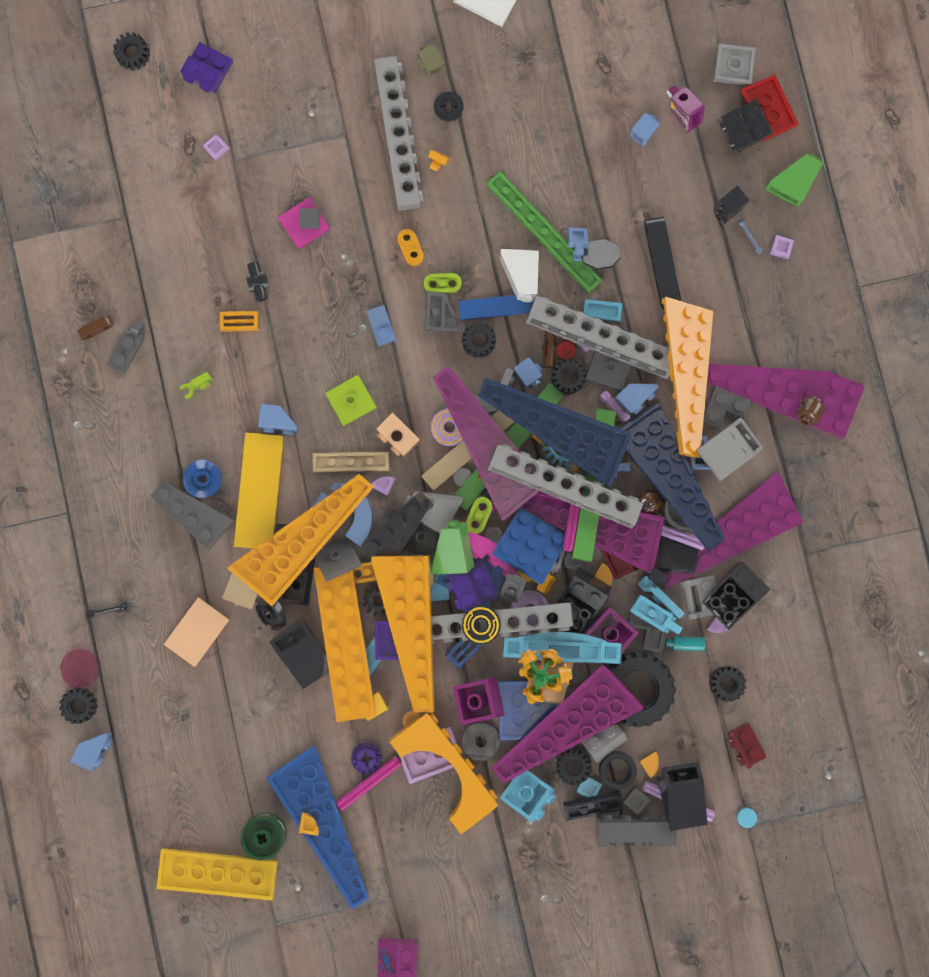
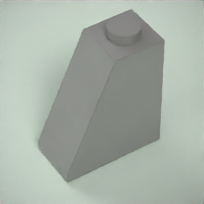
M415 491L412 496L408 495L403 505L420 492ZM422 492L434 505L423 524L440 533L441 529L449 521H452L464 498L461 496Z

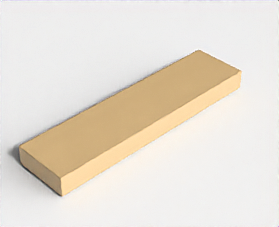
M389 452L312 453L313 473L390 471Z

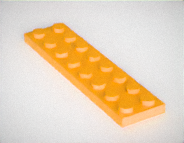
M313 568L336 721L343 722L376 716L354 570L326 582L320 568Z

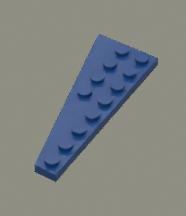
M314 745L269 775L266 779L298 828H300L302 812L311 815L316 820L319 827V835L302 834L351 908L354 909L366 901L369 895L318 750Z

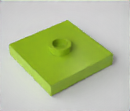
M359 375L325 393L344 427L377 409Z

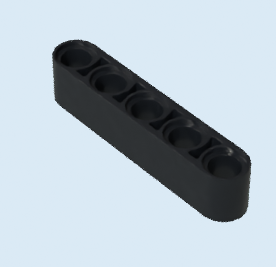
M664 216L644 220V228L661 309L664 310V304L661 303L663 298L668 297L681 301V295Z

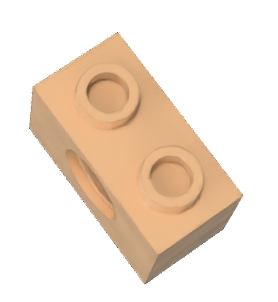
M393 413L376 429L379 432L377 436L384 443L388 441L392 445L390 449L398 457L400 455L405 457L420 442V439ZM394 432L402 433L400 441L392 440Z

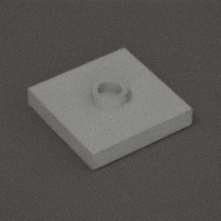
M719 43L717 46L713 82L743 86L751 85L756 48Z

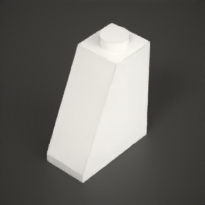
M501 249L500 262L517 300H522L523 302L534 301L538 290L539 251Z

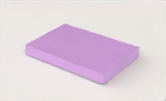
M447 727L445 729L451 736L449 740L454 745L456 743V740L453 735L451 727ZM415 751L406 754L402 758L399 755L409 784L454 768L444 757L430 751Z

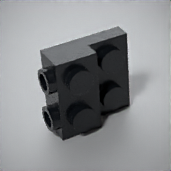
M757 99L721 117V128L724 133L728 132L730 139H728L729 145L733 150L736 148L738 152L774 134Z

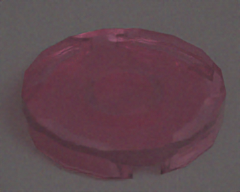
M76 649L68 652L60 664L61 676L70 686L75 688L86 687L92 684L99 675L100 663L98 658L86 649Z

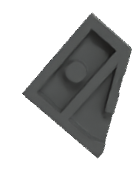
M426 293L424 331L459 334L462 332L446 293Z

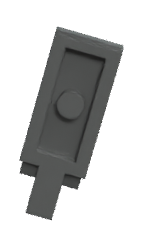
M136 320L132 328H127L107 365L124 374L127 372L143 343L144 335L141 334L145 327L143 323Z
M507 574L499 595L500 598L504 599L502 605L510 607L511 602L518 603L526 583L525 579L518 575Z

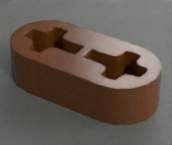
M110 315L103 316L78 329L81 340H87L112 328L114 322Z

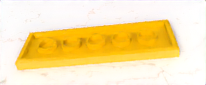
M245 432L234 547L254 549L274 535L284 436Z
M162 848L156 889L273 901L278 860H257L245 856Z

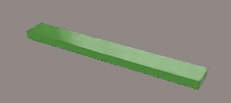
M501 171L486 183V186L588 294L603 281L591 267L583 264V260H573L574 249L568 247L566 240Z
M549 383L539 394L538 398L557 404L564 394ZM517 423L506 433V436L517 449L531 435L530 432ZM477 469L454 495L464 498L460 507L465 511L486 488L482 478H478L479 472Z
M597 408L595 420L614 426L616 412ZM586 472L585 480L599 482L604 487L602 482ZM585 488L583 489L582 496H588V491ZM602 495L597 497L600 503L602 502ZM580 508L572 559L591 562L599 515Z

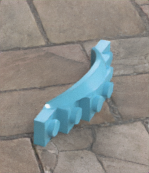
M570 632L528 634L518 638L504 637L503 657L522 658L520 655L525 650L531 649L532 652L538 651L535 654L538 657L537 660H541V650L554 649L558 652V656L562 658V662L621 664L622 644L608 643L594 636Z

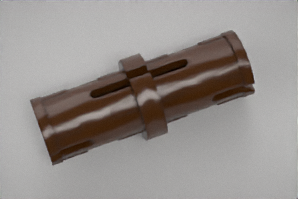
M544 330L542 367L554 368L555 351H557V346H555L556 335Z

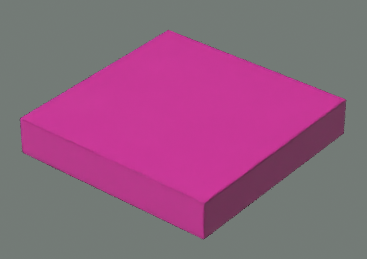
M310 197L278 217L298 250L330 230L321 214L320 229L300 228V209L316 208Z

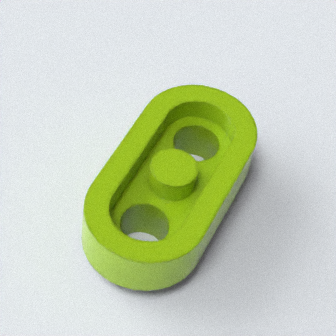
M455 273L429 274L424 279V288L427 292L456 293L462 285L461 278ZM454 281L456 285L454 287H450L449 282ZM435 282L437 286L432 288L430 283Z
M479 497L474 501L466 520L468 532L479 534L484 530L492 510V503L488 498ZM482 503L486 505L484 511L479 509V505ZM473 521H477L479 523L478 528H473L471 526Z

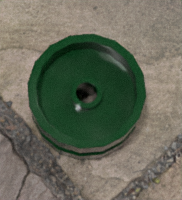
M269 812L253 816L243 827L241 833V845L244 852L257 860H268L274 857L281 850L287 838L284 822L277 815ZM262 833L266 834L265 838L261 836Z

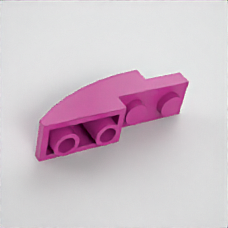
M468 532L474 559L479 557L482 560L488 555L489 558L487 560L494 567L498 565L503 570L501 574L505 578L507 574L520 576L512 566L492 555L497 546L495 542L478 534Z

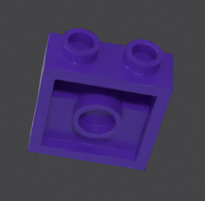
M199 42L192 56H188L180 72L186 82L190 84L194 82L200 85L199 88L207 93L211 91L216 94L234 61L232 58Z
M484 561L474 565L468 573H455L448 576L449 580L446 581L450 592L455 591L457 598L454 601L458 610L462 609L463 612L499 597Z
M375 621V660H399L388 621Z

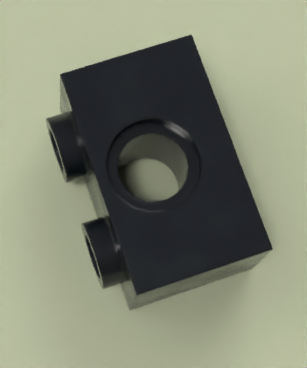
M737 185L719 200L713 209L714 215L719 221H723L726 224L741 212L750 200Z

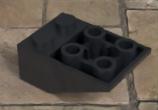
M739 561L701 603L730 630L771 589L744 562Z
M578 567L556 604L571 602L574 626H570V630L566 632L583 634L608 598L612 587ZM551 612L548 615V621L555 624L558 621L557 614Z
M304 619L269 641L279 658L303 689L329 673L326 652Z
M699 762L661 768L656 773V778L670 831L708 825L704 780Z

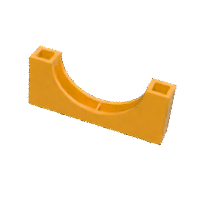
M423 712L389 740L401 758L415 751H430L444 757L452 764L461 781V795L455 809L449 814V820L462 835L498 806L496 801L498 797L492 789L488 791L485 787L486 781L481 774H475L472 770L475 767L468 758L465 760L461 756L463 751L458 744L455 743L453 745L449 740L451 736L448 731L438 726L439 720L434 713Z

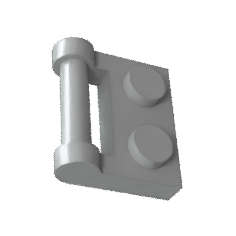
M714 575L680 582L681 588L684 590L689 612L687 614L688 620L713 615L701 602L716 586ZM694 585L696 586L700 612H696L691 590V586Z

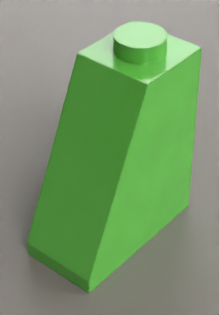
M806 154L772 179L765 190L798 207L803 202L823 162L815 155Z
M452 520L441 529L431 569L432 574L468 573L474 567L466 522Z

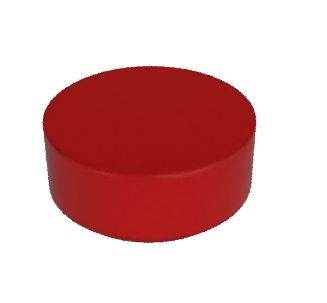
M563 341L557 346L556 354L561 360L568 358L570 360L574 357L576 349L570 341Z

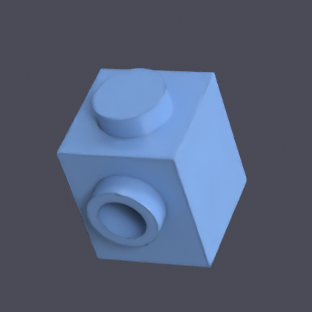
M644 113L631 130L629 136L645 147L658 130L660 123L655 116Z
M529 357L513 368L514 374L525 389L528 387L533 389L541 383L540 379L542 378L541 373L543 371Z

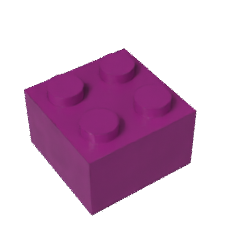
M497 677L453 686L461 725L505 716Z

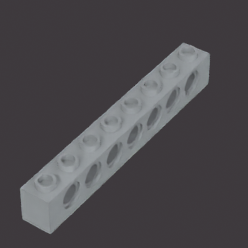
M397 56L374 59L398 211L421 208L420 202L423 201L422 190H418L417 183H421L419 171L415 172L414 165H418L416 153L412 154L411 147L415 146L413 135H409L408 131L409 128H412L411 119L406 117L405 110H409L407 98L403 99L402 93L406 92L404 80L400 81V74H403L402 63L397 62ZM389 76L395 77V80L389 82L386 80V78ZM392 94L398 95V98L396 100L389 99V96ZM395 112H399L401 116L399 118H393L392 114ZM398 130L404 132L400 137L394 135ZM402 148L407 150V153L404 155L397 153ZM402 167L410 168L408 173H402L400 170ZM406 185L413 187L410 192L404 191L403 188Z
M536 296L526 321L527 324L664 379H668L670 376L668 362L669 347L656 344L653 340L641 338L635 333L621 330L618 326L606 324L598 318L586 316L583 312L571 310L563 304H556L546 297ZM564 320H568L571 324L565 323Z
M497 445L488 467L489 471L629 528H633L636 525L643 503L639 502L638 498L623 496L620 491L612 488L610 490L606 489L601 483L596 481L589 482L582 475L569 474L562 467H552L547 461L530 458L531 455L528 453H518L513 451V448L508 445ZM507 460H515L516 466H509L507 464ZM531 466L534 469V473L528 474L525 471V467ZM543 474H550L552 481H545ZM561 481L569 482L570 489L563 488ZM585 488L588 491V496H582L579 489ZM599 495L604 496L606 504H601L597 497ZM616 503L623 504L624 511L617 510Z
M571 602L495 610L501 620L500 637L512 636L511 632H519V635L531 634V630H538L539 633H548L550 628H558V631H568L570 626H574ZM551 612L556 613L558 616V621L555 624L548 621V614ZM465 613L431 616L432 644H435V640L442 639L443 643L454 642V638L461 637L462 641H467L468 639L462 630V620ZM531 614L536 615L539 619L538 624L535 626L531 625L528 621ZM512 616L517 617L519 620L517 627H512L509 624V619ZM479 619V630L483 631L486 629L487 623L485 620ZM454 622H458L461 625L459 633H455L452 630ZM435 624H439L442 627L440 635L433 632Z

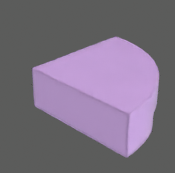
M389 476L381 477L372 483L373 489L388 495L396 478Z
M716 617L706 628V630L713 633L728 631Z

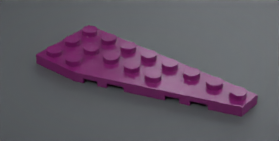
M723 364L708 365L707 385L729 391L751 400L754 404L799 421L796 411L801 400L809 396L819 398L825 410L820 421L809 426L844 439L865 388L862 384L828 371Z

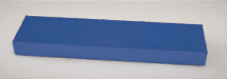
M515 295L459 301L460 320L529 314L534 301L523 302L522 300H517Z

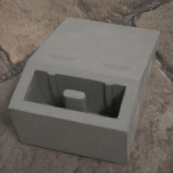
M740 417L697 451L710 467L713 474L719 481H722L759 453L763 447Z
M614 724L581 743L598 763L628 739L619 726Z

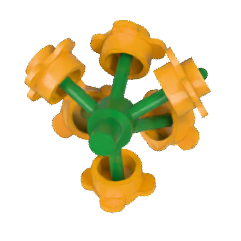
M531 649L525 650L520 655L522 658L518 663L522 662L524 666L519 670V675L525 676L528 681H534L535 685H530L529 688L523 689V694L526 695L527 701L530 704L544 702L545 696H543L542 686H545L547 690L553 689L559 693L562 691V683L566 682L569 685V681L572 679L573 672L570 667L567 668L566 663H563V667H558V674L554 671L547 673L548 667H554L557 663L562 662V658L558 656V652L554 649L540 651L541 661L545 664L543 670H541L539 664H534L538 659L535 654L538 652L537 650L533 652Z

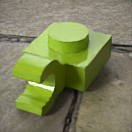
M205 372L192 379L190 383L183 384L179 388L181 391L188 388L189 394L184 397L185 399H190L194 396L196 389L204 390L214 380L208 372Z

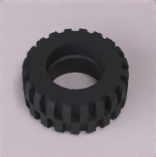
M627 652V654H621V664L608 663V668L620 681L626 674L632 671H643L653 679L655 684L653 699L641 711L619 722L627 726L648 727L656 721H661L662 717L669 713V708L675 701L673 697L674 693H676V687H674V677L663 661L644 652Z

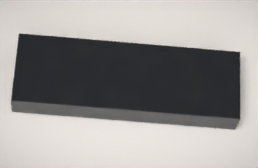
M620 791L563 802L566 821L623 810Z

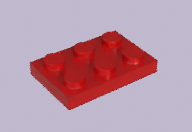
M775 74L740 90L745 104L755 99L759 101L774 134L763 139V142L798 127L797 119Z

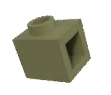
M435 44L431 46L425 45L418 51L416 62L420 70L424 69L428 78L445 70V63Z

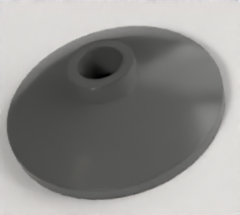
M422 524L406 549L411 554L428 556L435 552V541L439 540L440 533ZM421 533L425 535L423 541L418 540V535Z

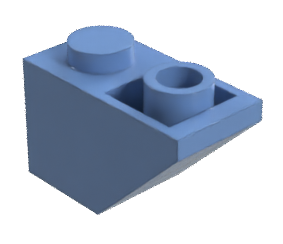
M628 384L614 399L630 415L633 412L637 414L644 407L642 403L646 399L651 401L658 394L655 390L659 386L657 384Z
M261 404L258 427L263 429V432L274 433L275 430L282 431V434L293 435L294 432L299 433V428L281 406Z
M108 732L79 743L70 762L89 771L100 768L104 761L103 753L112 744L113 740L110 738L113 733Z

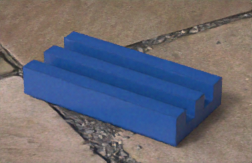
M461 639L445 656L460 669L482 644H478L460 663L456 660L473 642L470 641L453 658L451 655L465 642Z

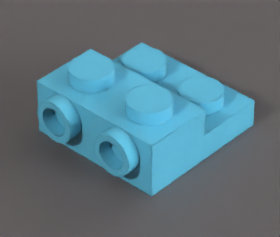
M527 770L512 779L500 799L529 821L535 822V820L539 821L545 813L543 809L546 804L550 805L554 801L556 789Z

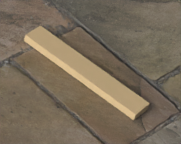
M500 411L491 416L503 432L514 423L513 420ZM464 441L459 443L421 476L433 491L472 459Z

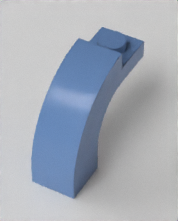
M335 482L332 485L331 489L333 491H336L341 486H343L344 483L340 482V484L338 485ZM366 497L354 509V522L345 535L359 546L368 539L373 525L372 508Z

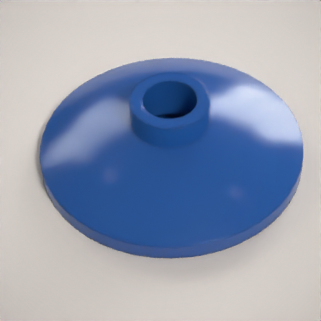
M208 460L192 462L183 474L185 489L188 493L198 498H207L215 494L222 481L219 468ZM202 476H206L207 481L205 483H202L200 481V478Z

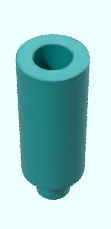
M673 636V639H666V647H672L673 650L704 652L705 638Z

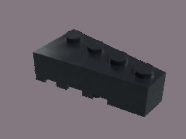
M422 492L416 494L361 546L371 557L403 556L406 548L415 537L434 505Z

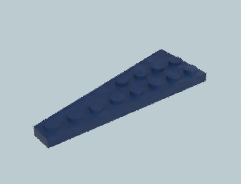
M485 378L478 397L604 485L612 486L631 436L630 432Z
M656 403L620 428L631 433L625 452L705 548L710 551L723 542L725 537L709 508L707 500H705L700 485L697 483L685 455L679 454L676 436L672 432L660 404Z

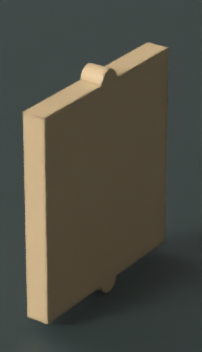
M232 573L222 599L235 603V606L240 605L252 610L258 594Z

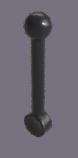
M122 603L120 606L98 611L89 610L87 616L93 618L97 614L116 610L124 611L127 609V605Z

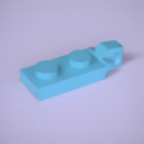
M647 576L638 583L644 592L653 593L651 597L659 605L661 603L668 607L666 611L671 613L673 617L677 616L680 619L684 615V612Z
M642 595L638 596L630 609V612L662 632L668 633L671 630L676 634H680L683 629L674 623L677 618L673 617L671 613Z

